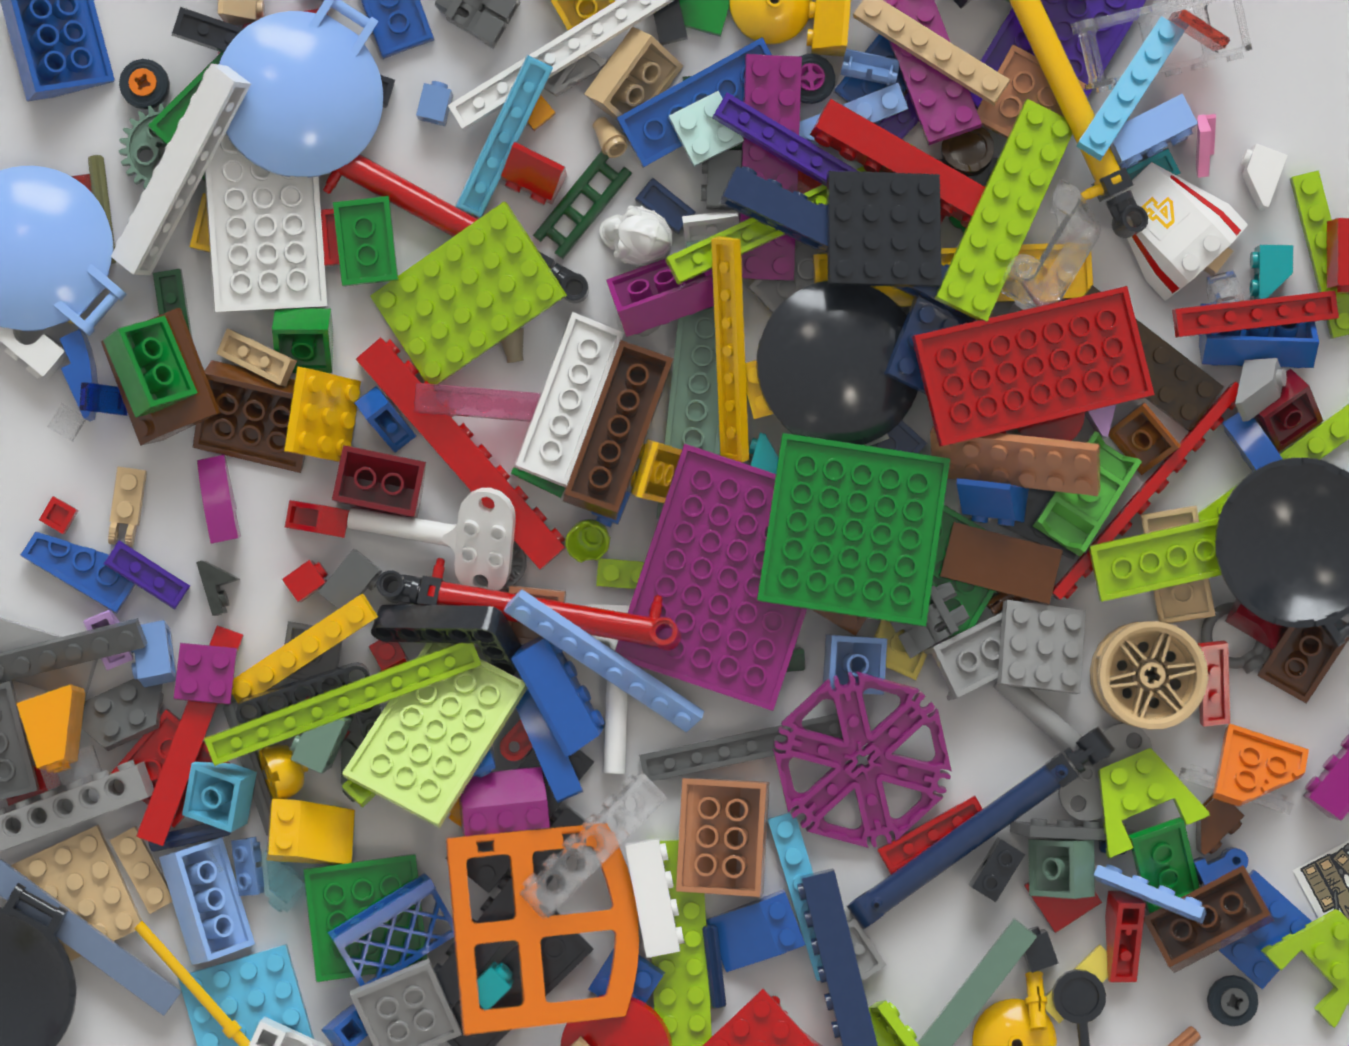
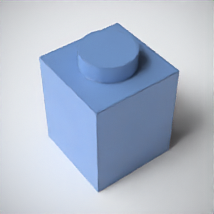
M432 81L431 84L424 83L416 113L418 120L446 126L450 110L448 105L451 104L453 98L452 90L447 89V84L438 81Z

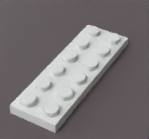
M571 313L515 462V468L565 488L567 487L624 332L577 313Z

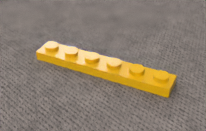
M365 595L357 596L235 677L232 695L237 703L246 697L271 689L378 618Z

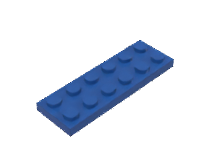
M763 37L616 118L643 168L682 147L668 119L669 115L719 91L722 98H724L726 93H729L742 102L744 101L745 55H772Z

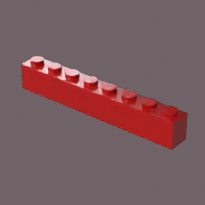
M832 99L824 107L810 133L818 144L834 148L839 151L840 156L849 161L855 160L862 164L867 172L940 174V213L960 220L961 225L967 228L985 189L983 185Z

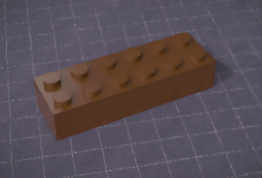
M620 340L565 489L563 502L614 520L617 519L674 358Z

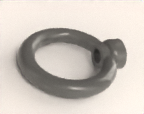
M1234 602L1224 603L1215 607L1216 616L1205 618L1201 629L1202 643L1213 642L1212 631L1215 623L1222 616L1229 614ZM1256 640L1253 649L1242 657H1229V668H1243L1246 674L1266 663L1262 657L1266 645Z

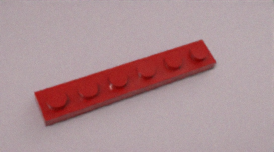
M1335 290L1172 310L1175 338L1339 318Z

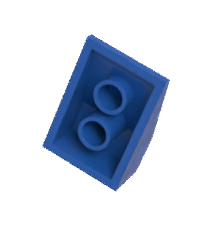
M784 889L706 919L708 925L717 926L721 960L726 972L782 955L806 945Z

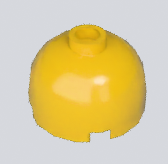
M272 745L258 751L260 766L262 770H265L267 777L265 781L273 799H288L296 795L303 787L305 782L304 773L308 771V767L291 760L294 752L290 751V747L287 745Z

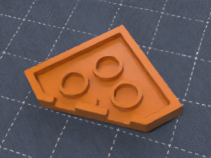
M1228 724L1225 728L1212 798L1240 807L1300 779L1306 770L1309 749L1240 726Z

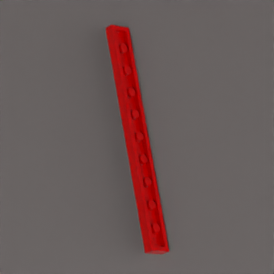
M1237 382L1231 383L1200 418L1194 428L1179 442L1181 446L1166 457L1091 545L1112 541L1118 534L1123 536L1133 525L1130 522L1136 513L1141 515L1150 506L1151 502L1148 499L1153 493L1160 494L1169 484L1166 478L1173 471L1178 473L1187 463L1186 455L1191 450L1196 452L1204 444L1206 439L1203 436L1209 429L1214 431L1223 422L1224 418L1221 415L1226 409L1233 410L1236 407L1235 402L1239 388ZM1089 548L1054 586L1052 596L1056 600H1061L1063 597L1068 599L1078 588L1075 583L1081 576L1087 578L1093 571Z

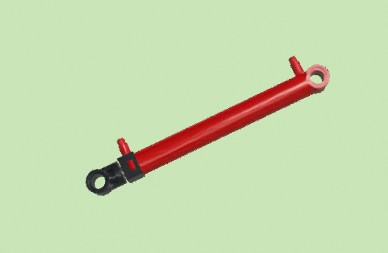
M361 154L349 164L332 171L323 188L324 192L331 194L341 176L379 197L389 196L390 203L452 237L478 220ZM539 252L567 294L564 299L573 304L583 302L589 293L586 279L581 274L575 273L558 263L555 264L554 259ZM571 282H579L583 288L580 294L571 295L567 292L568 285Z
M443 558L436 559L432 577L424 575L423 577H416L388 570L383 572L377 580L378 592L392 603L492 606L501 610L507 621L521 623L504 612L507 603L516 594L444 582L445 559ZM393 581H398V589L394 592H388L389 584ZM659 595L654 596L649 617L536 598L593 636L656 646L662 650L676 648L681 640V633L676 623L667 617L660 618L663 597ZM664 628L672 629V635L667 640L659 639V632Z

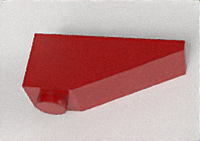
M1108 891L1105 925L1108 981L1137 982L1146 903L1142 899L1122 891Z

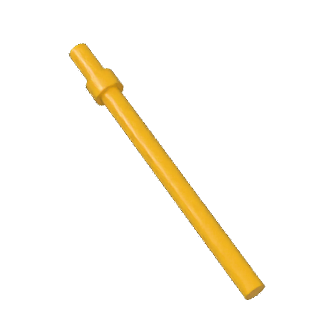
M141 921L134 929L222 1026V1032L228 1039L232 1038L239 1046H249L251 1041L242 1033V1027L235 1019L232 1021L150 928Z

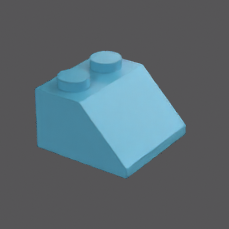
M211 762L191 763L182 815L228 832H233L248 823L257 772L233 763H221L216 766Z

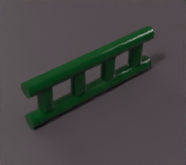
M602 150L533 234L540 242L546 236L555 242L559 247L554 253L562 260L632 175V172L626 167H623L619 173L606 163L610 157L603 154ZM598 171L611 181L602 194L589 185ZM581 193L594 203L584 216L571 206ZM563 215L577 224L567 237L554 228Z

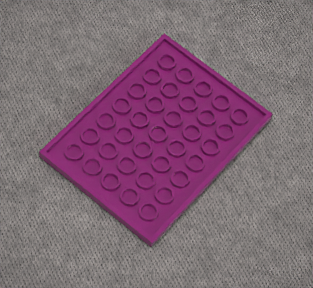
M684 444L628 610L629 614L649 617L654 596H662L663 606L660 618L667 617L676 623L681 633V640L679 645L672 650H662L656 646L618 640L615 652L637 666L771 711L774 710L807 611L805 608L757 601L776 474ZM662 629L659 632V639H669L672 635V629Z

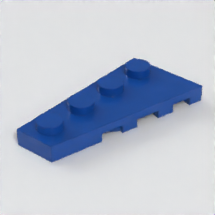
M39 532L33 534L20 554L24 559L116 614L135 587V584L103 565L109 554Z

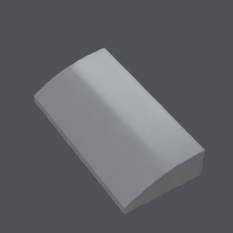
M0 617V652L63 637ZM98 659L14 681L47 691L74 685L84 688L86 700Z

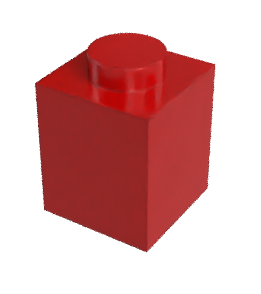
M308 560L282 580L297 602H303L324 586L327 582L325 577L328 576V573L320 562L315 564L313 560Z

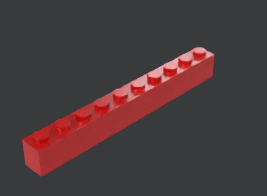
M380 337L356 358L358 363L471 492L479 488H493L501 491L510 499L515 508L516 516L514 541L534 564L542 570L566 549L562 544L566 539L556 528L550 530L544 522L547 520V517L537 506L533 510L525 502L529 497L519 485L515 489L510 485L507 480L511 476L501 465L495 467L489 461L492 455L482 443L478 447L470 439L474 436L470 429L464 423L459 426L452 417L456 413L446 402L441 405L434 398L437 394L435 389L427 381L422 384L418 380L416 375L419 371L409 360L404 363L397 356L401 351L392 340L389 339L385 342ZM482 498V503L486 508L492 509L495 507V503L491 498Z

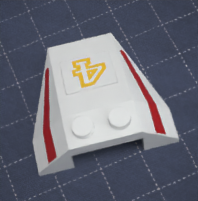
M1152 162L1132 180L1133 186L1122 192L1131 190L1137 205L1144 208L1147 212L1148 224L1146 228L1136 235L1127 238L1145 281L1164 301L1191 282L1228 248L1248 225L1228 203ZM1127 216V223L1133 227L1132 219Z

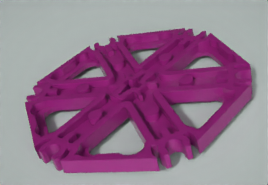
M856 671L858 683H856L853 674L849 672V681L845 685H841L838 677L834 676L833 683L835 688L832 689L830 679L828 678L789 714L781 724L791 729L789 730L787 727L778 728V732L786 735L787 739L784 742L774 741V746L784 751L773 749L786 807L788 813L791 810V817L794 819L798 814L803 813L806 816L800 822L802 828H806L807 832L869 848L867 837H869L872 846L877 847V836L884 835L887 843L890 844L892 838L889 832L893 831L894 839L897 841L944 798L942 793H946V788L938 785V781L941 778L950 780L951 776L947 771L941 769L951 772L952 770L939 711L937 708L935 709V705L932 702L925 707L920 706V702L926 697L924 693L915 687ZM873 688L897 695L900 698L899 706L871 731L863 700L864 691ZM830 699L835 704L843 739L807 730L802 726V720L821 701ZM922 725L930 729L935 750V756L931 761L925 762L893 753ZM858 755L863 757L869 755L867 757L868 764L864 765L861 763L857 766L858 760L856 757ZM793 757L832 767L806 792L799 793L795 791L789 770V761ZM882 781L921 791V799L902 817L892 818L889 813ZM854 789L861 816V825L856 829H849L826 822L824 816Z

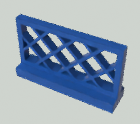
M425 873L328 932L360 987L404 969L454 937L453 918L435 889L436 887L431 878ZM431 894L435 900L433 913L420 911L421 900ZM439 909L441 910L444 916L438 915ZM403 911L412 913L409 928L395 925L397 915ZM417 915L431 917L427 932L414 930ZM436 919L448 922L451 930L443 935L432 934ZM379 926L388 928L384 943L370 940L373 930ZM393 930L407 932L403 947L389 944ZM412 934L426 937L424 946L419 950L408 949ZM353 942L364 943L360 958L349 956L345 947ZM369 945L383 948L379 962L365 960ZM388 949L402 952L399 962L395 965L384 964ZM353 962L359 963L357 969ZM363 964L377 967L375 977L365 983L360 976Z

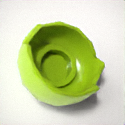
M586 519L577 522L569 530L565 546L568 554L577 562L597 561L608 551L611 537L603 524L593 519Z

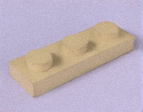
M228 328L216 353L285 387L297 362Z
M135 826L111 839L110 842L149 914L171 903L172 898L167 882L145 841L136 837L138 828Z

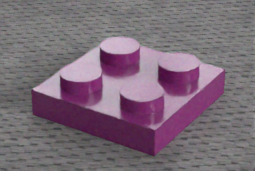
M180 643L174 700L231 705L237 648Z

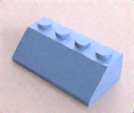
M222 837L159 857L192 965L208 962L255 945Z

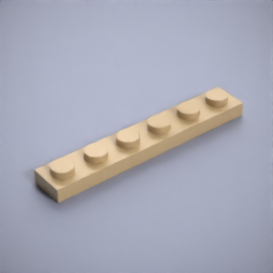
M862 0L853 13V18L993 106L1010 82V79L883 0Z

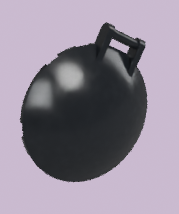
M827 280L796 291L772 313L758 344L756 359L757 378L768 408L772 410L782 425L794 435L865 445L883 437L906 416L918 393L917 390L884 374L907 317L904 311L890 297L871 286L828 285Z
M1306 457L1281 459L1266 464L1250 473L1234 488L1221 510L1215 536V551L1221 575L1235 598L1254 615L1273 624L1285 627L1308 628L1322 626L1331 641L1339 647L1345 643V639L1349 636V622L1340 629H1337L1335 626L1336 622L1349 614V472L1327 461Z
M20 883L14 887L5 906L0 907V1046H57L68 1030L76 1004V981L73 967L64 947L56 938V934L68 910L61 906L57 908L28 892L26 887ZM20 900L51 917L52 920L47 926L17 909Z

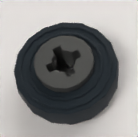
M1235 975L1224 976L1215 981L1209 989L1207 996L1208 1009L1212 1016L1220 1023L1231 1027L1241 1026L1250 1021L1256 1014L1259 1004L1258 994L1253 985L1243 977Z

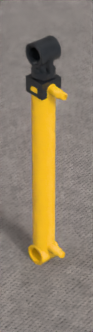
M1009 0L1078 144V141L1094 119L1095 114L1041 0ZM1109 147L1101 161L1080 149L1095 180L1091 184L1092 187L1080 193V199L1085 201L1097 197L1099 202L1112 197V199L1105 203L1113 217L1112 229L1121 238H1130L1144 230L1148 224L1147 212L1144 208L1137 205L1131 190L1122 193L1133 186V183L1126 168L1120 169L1111 148ZM1127 216L1132 219L1133 227L1127 223Z

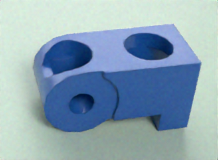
M1233 847L1224 849L1220 856L1207 862L1202 857L1193 859L1201 887L1242 865L1247 868L1249 862L1248 856L1243 850Z

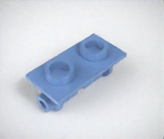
M846 49L840 75L893 85L896 84L899 63L897 59Z
M256 837L231 840L239 896L264 893L266 883L263 867L256 868L255 865L256 862L262 861L260 842H257Z

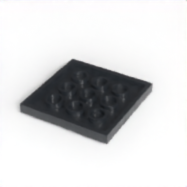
M828 171V285L939 288L942 285L940 174Z

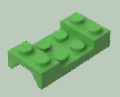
M1096 431L1090 435L1086 443L1100 444L1099 495L1091 496L1055 491L1033 527L1079 557L1089 547L1142 462L1138 458L1124 456L1105 444L1101 435Z

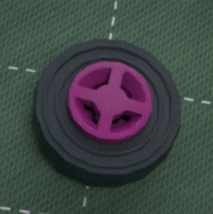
M818 54L799 56L802 57L800 102L805 104L822 102L831 94L835 86L836 75L833 66L826 58Z

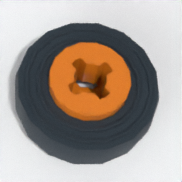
M139 59L125 66L120 74L119 87L122 96L129 104L136 108L148 109V106L152 108L157 107L165 100L169 93L170 82L168 74L160 64L149 59Z

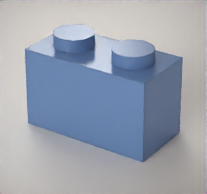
M165 620L141 624L147 645L145 648L131 651V653L135 654V662L132 663L134 679H138L144 687L176 681V667L170 627Z

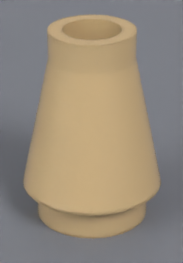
M600 117L594 121L593 128L603 154L608 155L610 158L622 155L627 149L626 137L606 117Z

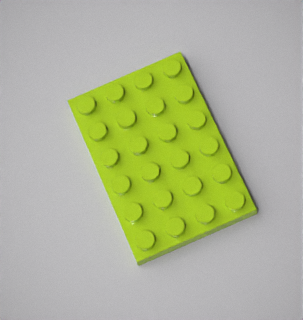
M507 202L499 204L398 276V281H390L370 295L423 379L433 388L567 296Z

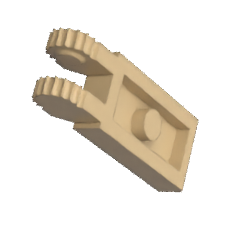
M117 467L109 521L111 522L108 535L109 544H116L119 535V525L123 523L129 524L125 535V544L133 547L136 529L140 523L147 475L146 470Z

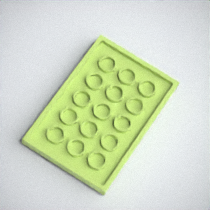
M426 643L418 657L452 644ZM480 659L481 665L390 699L342 774L352 782L440 828L528 688L521 679Z

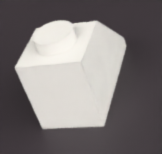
M1256 143L1250 150L1246 149L1240 165H1243L1244 168L1241 174L1257 209L1264 211L1270 205L1288 155Z

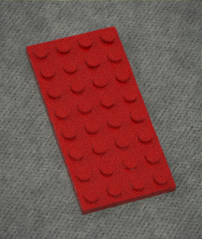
M1127 286L992 317L987 322L979 320L912 337L939 447L1155 395Z

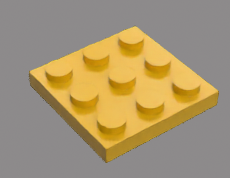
M297 367L284 451L340 462L343 445L351 446L357 411L355 402L360 395L361 381Z

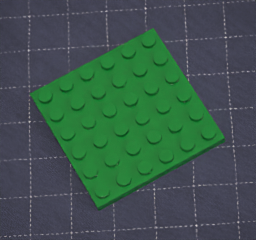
M782 433L757 601L926 627L950 458Z

